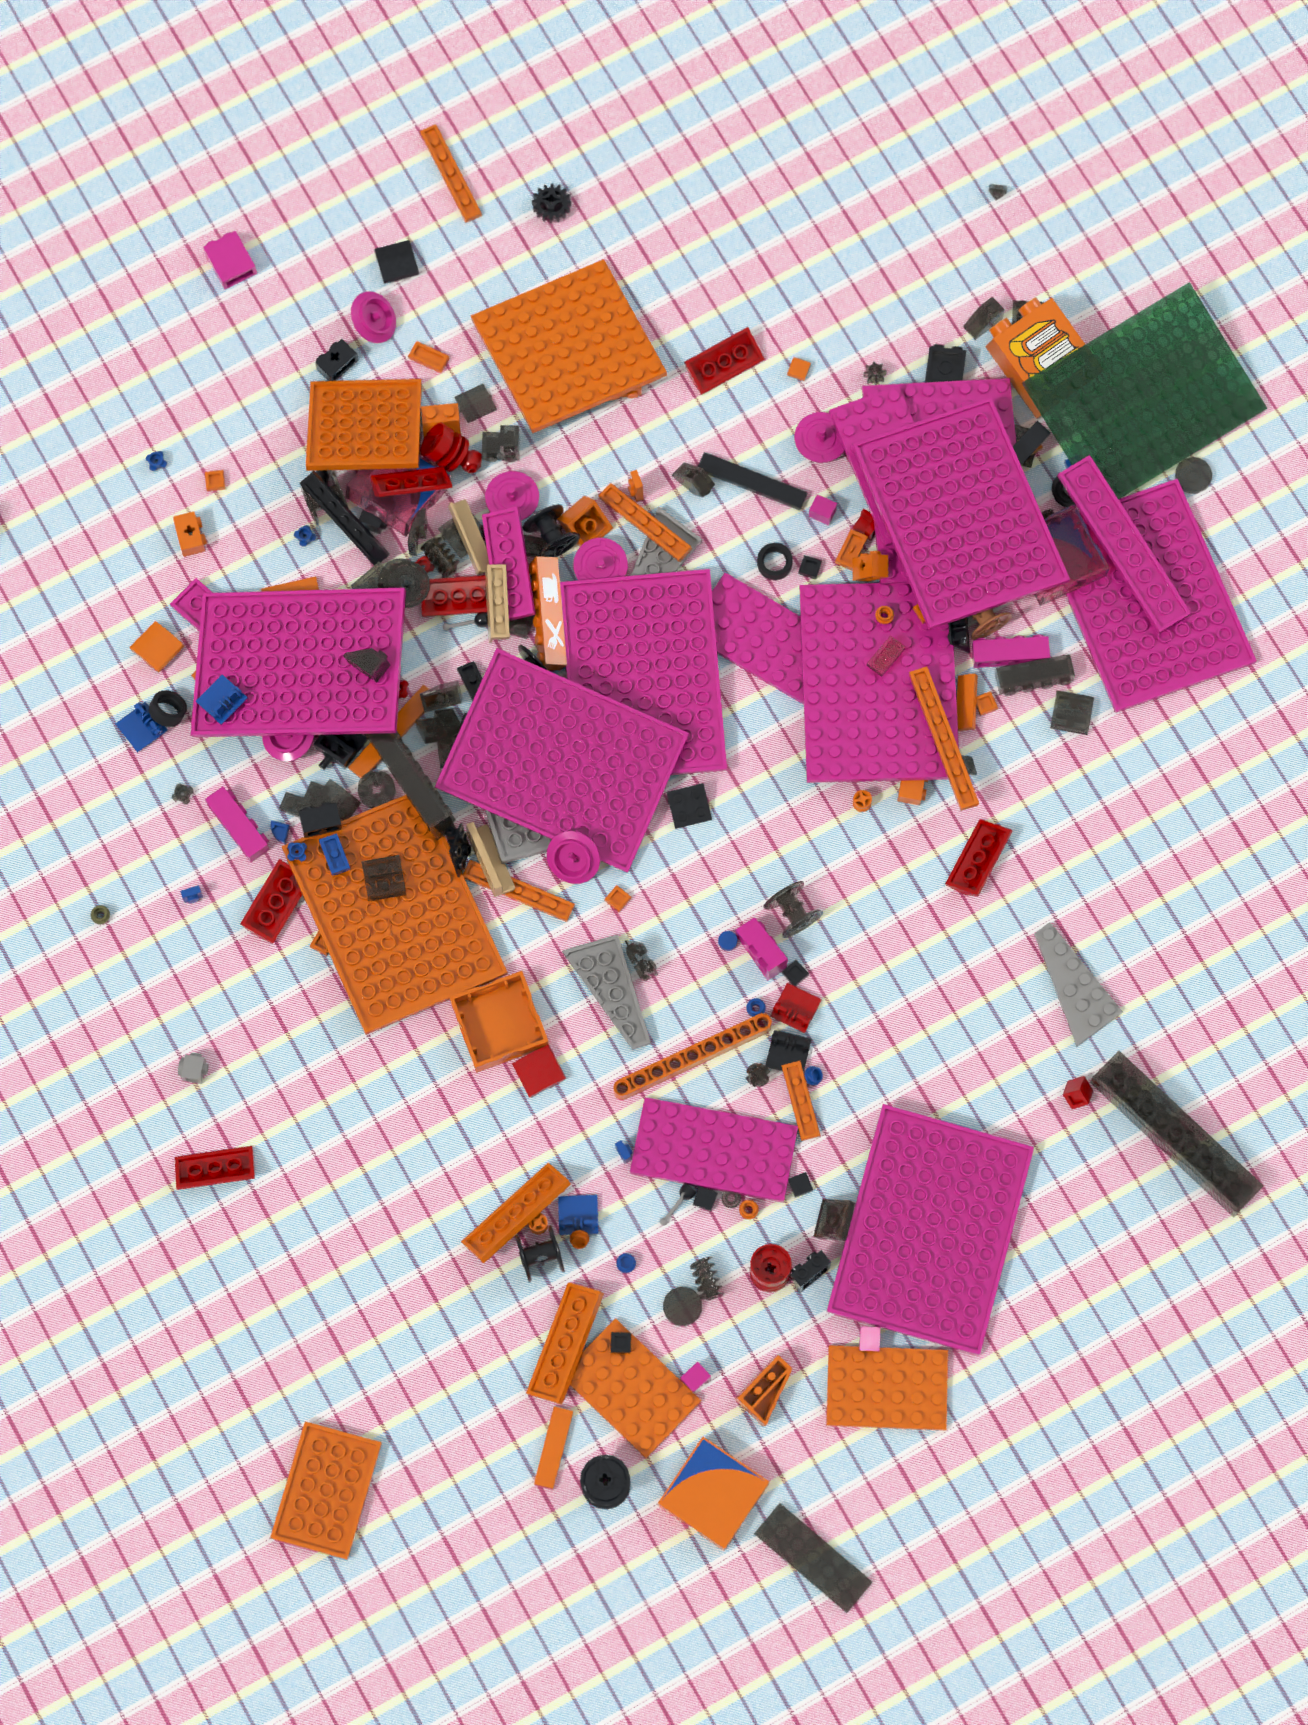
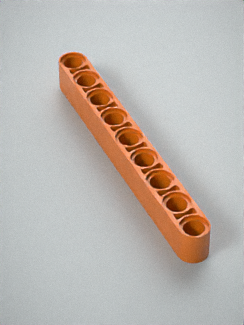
M765 1013L758 1014L631 1073L614 1083V1095L619 1100H626L759 1038L770 1031L771 1018ZM761 1020H765L768 1023V1025L764 1028H761L758 1026L757 1023ZM747 1028L751 1033L748 1036H743L740 1030ZM728 1036L733 1039V1042L725 1044L722 1040ZM713 1045L716 1049L713 1052H707L705 1047ZM690 1053H695L698 1055V1058L696 1060H689L687 1056ZM672 1061H678L680 1063V1067L677 1069L671 1068L670 1063ZM660 1069L663 1074L660 1077H655L652 1072ZM639 1077L644 1078L645 1083L637 1085L634 1082L635 1079ZM619 1086H626L628 1090L625 1093H619L617 1088Z

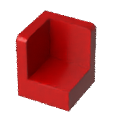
M863 508L859 519L853 526V530L868 536L867 539L871 541L875 535L874 520L871 513Z
M1081 1076L1067 1081L1063 1096L1071 1109H1075L1089 1104L1093 1089L1086 1077Z

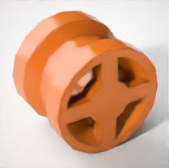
M859 790L854 794L853 807L858 812L868 811L872 804V796L866 790Z
M539 1213L528 1223L530 1231L536 1235L545 1233L548 1228V1220L544 1214Z

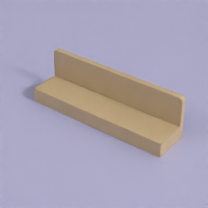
M466 499L454 504L451 502L448 505L449 511L476 575L483 574L487 565H489L487 548Z
M506 564L487 565L485 578L489 643H492L493 640L510 638Z
M474 822L466 824L468 839L494 897L514 891L515 885L505 863L501 864L488 825L476 828Z

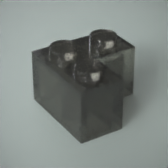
M500 425V432H483V460L488 462H495L497 460H504L506 462L520 461L521 439L519 426Z

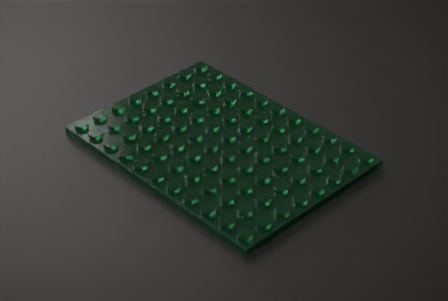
M1190 282L1022 383L1071 464L1074 465L1090 455L1118 500L1267 409Z

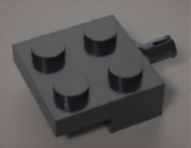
M363 734L320 735L314 742V747L325 758L318 766L325 770L330 762H333L346 769L368 741V738Z

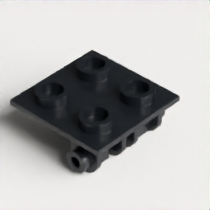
M968 618L948 623V640L950 644L969 654Z
M704 783L666 792L675 829L712 820Z
M460 823L458 828H447L445 833L450 845L449 854L457 877H460L462 870L465 869L467 857L471 854V845L468 843L467 832L464 831L462 823Z
M774 1030L765 1067L783 1071L781 1065L801 1061L804 1072L812 1039Z

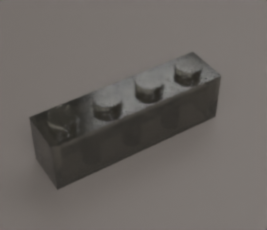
M1070 654L998 667L995 670L999 695L1005 694V696L1014 695L1019 691L1031 692L1035 688L1040 687L1048 689L1056 684L1061 686L1068 685L1074 681L1075 677Z

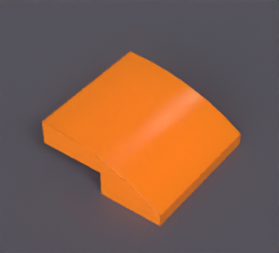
M155 621L129 648L142 658L147 665L159 673L179 653L184 644Z

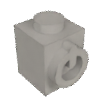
M199 1053L185 1054V1057L180 1059L178 1075L185 1082L202 1084L204 1075L208 1073L209 1064L206 1063L205 1058Z

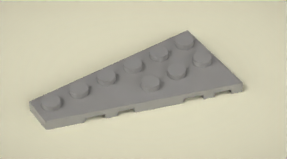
M658 506L655 518L688 543L692 550L681 562H678L650 538L646 537L631 576L677 572L702 543V539Z
M485 810L501 864L547 852L548 845L551 842L549 838Z
M1049 922L1038 930L1034 936L1077 1048L1122 1014L1123 1011Z
M618 935L563 950L562 953L631 1049L650 1045V1038Z

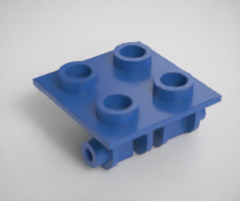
M221 675L196 702L222 725L248 697L224 675Z
M140 702L134 705L135 710L115 723L137 753L168 731L165 726L156 723L151 718L149 705L146 702L143 704Z
M597 1195L558 1196L559 1235H571L572 1232L577 1230L585 1231L588 1234H599Z

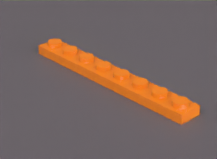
M928 667L910 671L909 677L960 811L978 806V798Z

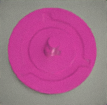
M366 291L356 296L353 300L351 319L357 332L365 340L372 343H383L389 340L395 332L396 317L387 299L376 292Z
M816 412L809 414L797 425L794 435L795 445L806 459L817 463H826L837 459L845 451L829 413Z
M508 471L497 475L491 480L486 489L485 501L490 512L518 506L522 521L531 516L536 510L539 503V490L536 483L528 475L517 471Z
M594 538L586 541L577 550L573 562L574 573L578 580L626 576L628 569L627 556L622 547L615 541L608 538Z
M314 735L262 736L266 751L273 758L280 761H294L308 752L312 746Z
M564 831L556 835L549 843L547 862L551 871L559 879L571 884H581L589 881L597 873L600 866V853L595 842L584 833Z

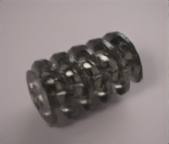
M441 537L430 539L420 549L424 551L426 557H429L428 559L433 563V566L438 568L437 571L442 574V578H448L457 570V565L460 561H452L455 555H448L451 552L450 548L444 550L446 543L439 544L442 541Z
M712 1257L699 1259L690 1265V1269L695 1270L692 1276L698 1277L695 1280V1284L700 1285L697 1291L703 1292L700 1295L701 1300H713L725 1295V1293H718L722 1285L715 1284L720 1278H713L717 1270L710 1269L715 1265V1263L708 1262Z

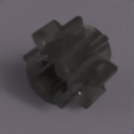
M873 361L872 365H866L863 377H868L867 384L873 383L877 385L880 381L884 382L883 376L886 375L887 371L882 370V363L879 365Z
M754 1063L748 1067V1076L745 1079L754 1087H762L769 1081L767 1074L770 1073V1070L762 1063Z

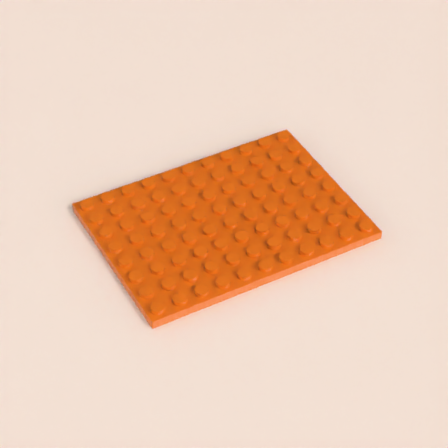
M423 788L341 821L342 830L309 838L302 837L293 841V843L306 844L305 861H289L287 858L289 854L288 844L281 846L365 1035L449 1000V996L474 987H480L508 975L462 872L460 877H457L449 854L450 846ZM337 833L350 870L332 876L319 839ZM386 920L391 921L392 935H384L388 928ZM383 921L386 923V927H385L384 930H383Z

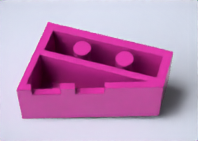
M754 917L735 930L737 938L767 981L787 968L788 958L777 946L774 938L768 935L761 921H757Z

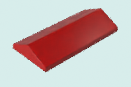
M746 327L684 361L690 379L702 395L765 359L749 327Z
M444 466L370 475L376 497L452 488V483Z
M485 576L420 580L422 617L487 613Z
M979 819L945 885L964 895L978 897L1013 831Z
M280 859L278 860L240 923L241 926L252 934L271 944L276 940L302 896L289 864Z
M252 1146L174 1157L177 1190L255 1179Z

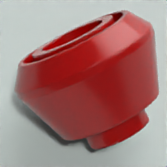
M468 450L460 466L468 473H475L481 467L483 456L477 450Z

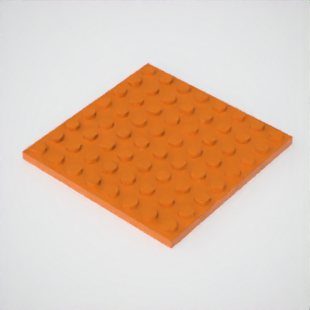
M604 259L471 315L475 328L532 434L667 376L666 369Z

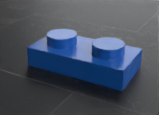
M337 833L319 839L331 875L334 876L349 871L350 866Z

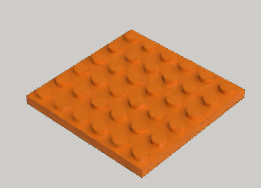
M422 380L311 381L306 471L419 468Z

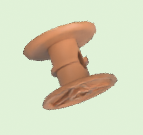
M993 608L973 615L972 618L977 620L980 626L973 631L971 639L974 641L991 635L1006 625L1013 615L1009 612L995 615Z

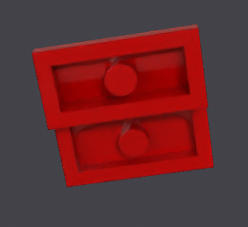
M550 1045L535 1050L512 1063L530 1098L567 1079Z

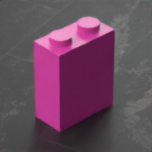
M236 231L226 233L222 238L216 241L212 240L203 246L204 253L224 290L257 274L256 267Z

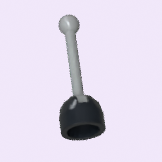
M486 612L478 613L474 620L454 624L445 623L443 629L448 631L450 628L474 623L481 628L488 627Z
M684 1183L679 1190L680 1199L665 1218L660 1220V1224L663 1226L667 1225L668 1219L683 1200H690L697 1192Z

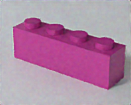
M1041 634L1026 638L1024 636H1015L1009 639L996 637L992 640L978 638L972 642L973 668L1049 664V638Z
M222 786L205 798V802L247 859L252 863L270 850L268 847L269 840L264 833L259 834L256 830L258 826L252 818L249 820L246 817L247 811L242 804L237 805L234 801L236 797L230 789L227 791Z

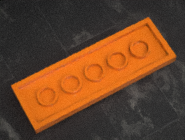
M547 1163L461 1242L484 1264L571 1185L570 1181L550 1163Z
M568 1282L526 1394L559 1405L563 1404L604 1296L603 1292Z

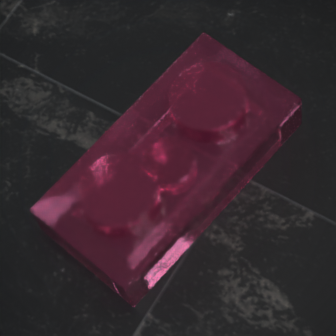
M890 635L867 662V666L882 677L905 650V646Z

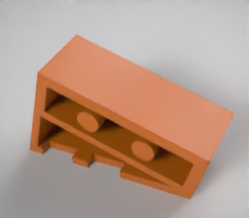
M775 1355L734 1399L762 1427L767 1426L772 1411L793 1368L779 1355Z

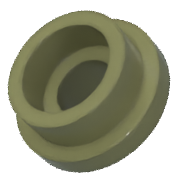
M98 905L91 911V919L96 924H105L110 918V911L103 905ZM99 913H104L102 918L97 917Z

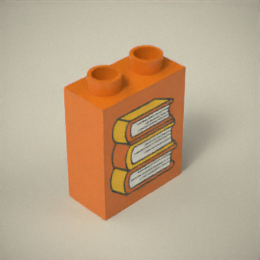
M1035 297L1018 310L1023 316L1019 321L1012 325L1006 317L993 326L989 332L994 338L985 347L1006 377L1010 378L1013 387L1036 419H1038L1095 379L1103 371V368L1054 299L1050 298L1041 304L1037 297Z

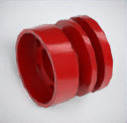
M440 422L435 424L424 437L420 454L429 461L436 462L437 466H444L445 471L451 472L465 458L469 448V440Z
M765 1244L757 1248L753 1253L750 1261V1278L759 1290L777 1292L783 1289L789 1282L792 1262L788 1251L776 1244ZM770 1267L771 1270H774L773 1274H770V1272L767 1271V1268Z

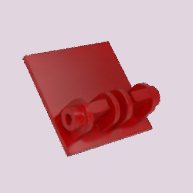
M787 983L780 998L775 1003L770 1017L805 1033L822 999Z

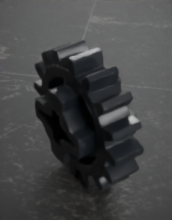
M551 183L550 187L544 184L543 190L538 188V194L534 193V200H532L533 212H537V218L542 216L543 222L549 219L550 223L553 222V219L560 222L559 217L565 219L566 213H570V207L572 206L567 189L561 190V185L555 188L553 183Z

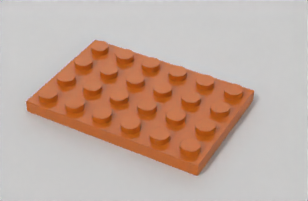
M615 1318L582 1352L570 1386L647 1459L699 1405L701 1400L632 1333L631 1353H611V1332L631 1333Z
M829 1345L826 1426L946 1431L948 1350L880 1347L879 1351L859 1350V1347Z
M305 1421L270 1539L348 1560L382 1442Z

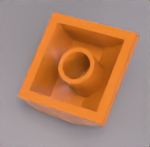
M458 403L421 406L424 437L435 424L440 422L461 435Z
M585 495L557 519L566 533L576 532L580 534V539L577 543L579 546L588 540L602 538L613 529L596 501Z

